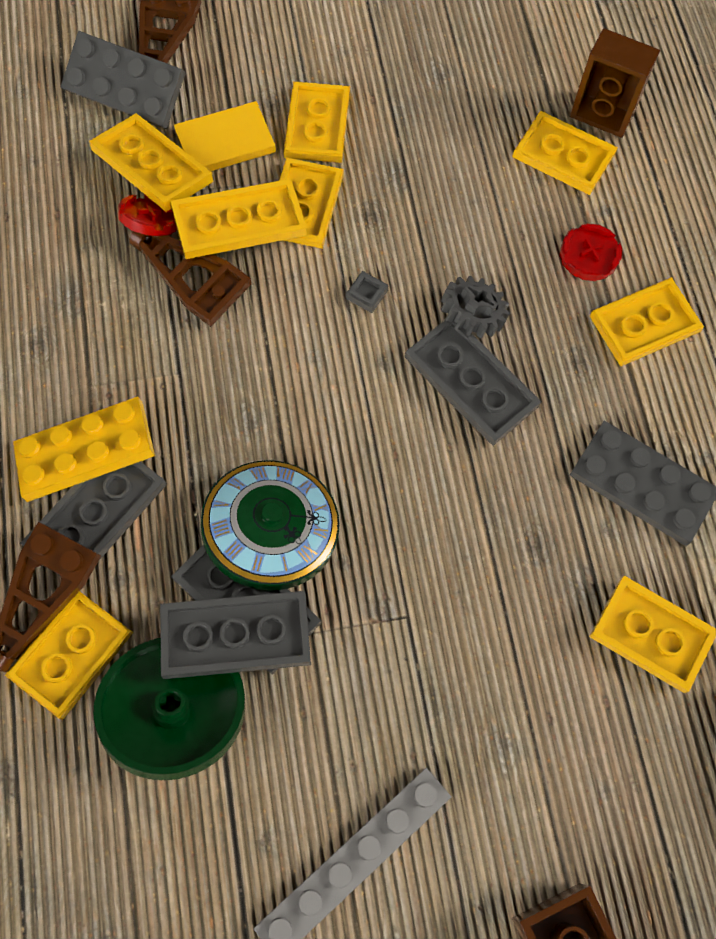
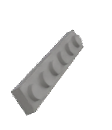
M425 768L257 924L253 930L260 939H303L452 796L428 768Z

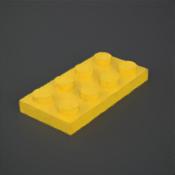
M137 113L89 141L91 150L165 212L172 209V200L188 198L213 182L210 170Z
M291 179L171 201L172 212L185 259L307 236V226Z
M138 396L13 441L20 494L26 502L155 456L144 406Z

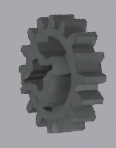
M468 276L465 282L464 279L458 277L455 283H449L441 298V302L444 303L441 312L448 313L446 317L447 322H456L454 329H466L467 336H470L472 332H476L478 338H482L486 332L487 335L492 337L496 331H501L510 314L506 310L509 302L501 300L504 293H496L494 291L495 285H486L483 278L479 282H475L472 276Z

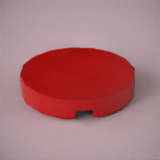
M133 194L120 201L118 206L119 221L130 230L150 236L170 235L177 231L172 209L165 212L146 195H144V199H136L137 195Z
M588 223L581 225L580 228L568 231L561 244L560 258L563 266L572 275L582 280L597 281L605 279L615 272L622 259V246L620 242L618 244L615 239L616 235L611 230L601 225Z

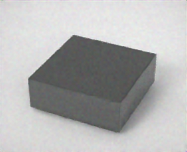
M362 271L346 292V299L373 313L388 292L389 285Z

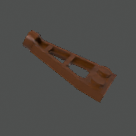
M141 0L139 8V53L168 63L195 24L202 3L201 0ZM155 16L178 20L171 30L153 27V18ZM150 39L167 42L162 51L148 48Z
M134 231L130 235V245L143 253L186 309L210 327L251 285V278L227 260L213 254L190 259L184 258L171 270L160 258L169 249L184 256L181 241L168 235L150 236ZM192 266H200L213 273L198 291L191 290L182 278Z
M41 522L37 523L19 554L0 614V671L2 672L9 671L14 660L26 650L78 594L101 558L100 554ZM39 566H45L61 577L60 586L45 600L34 597L29 590L33 572ZM24 601L38 609V616L29 628L22 632L13 627L12 620L19 604ZM3 645L9 648L8 652L2 650Z

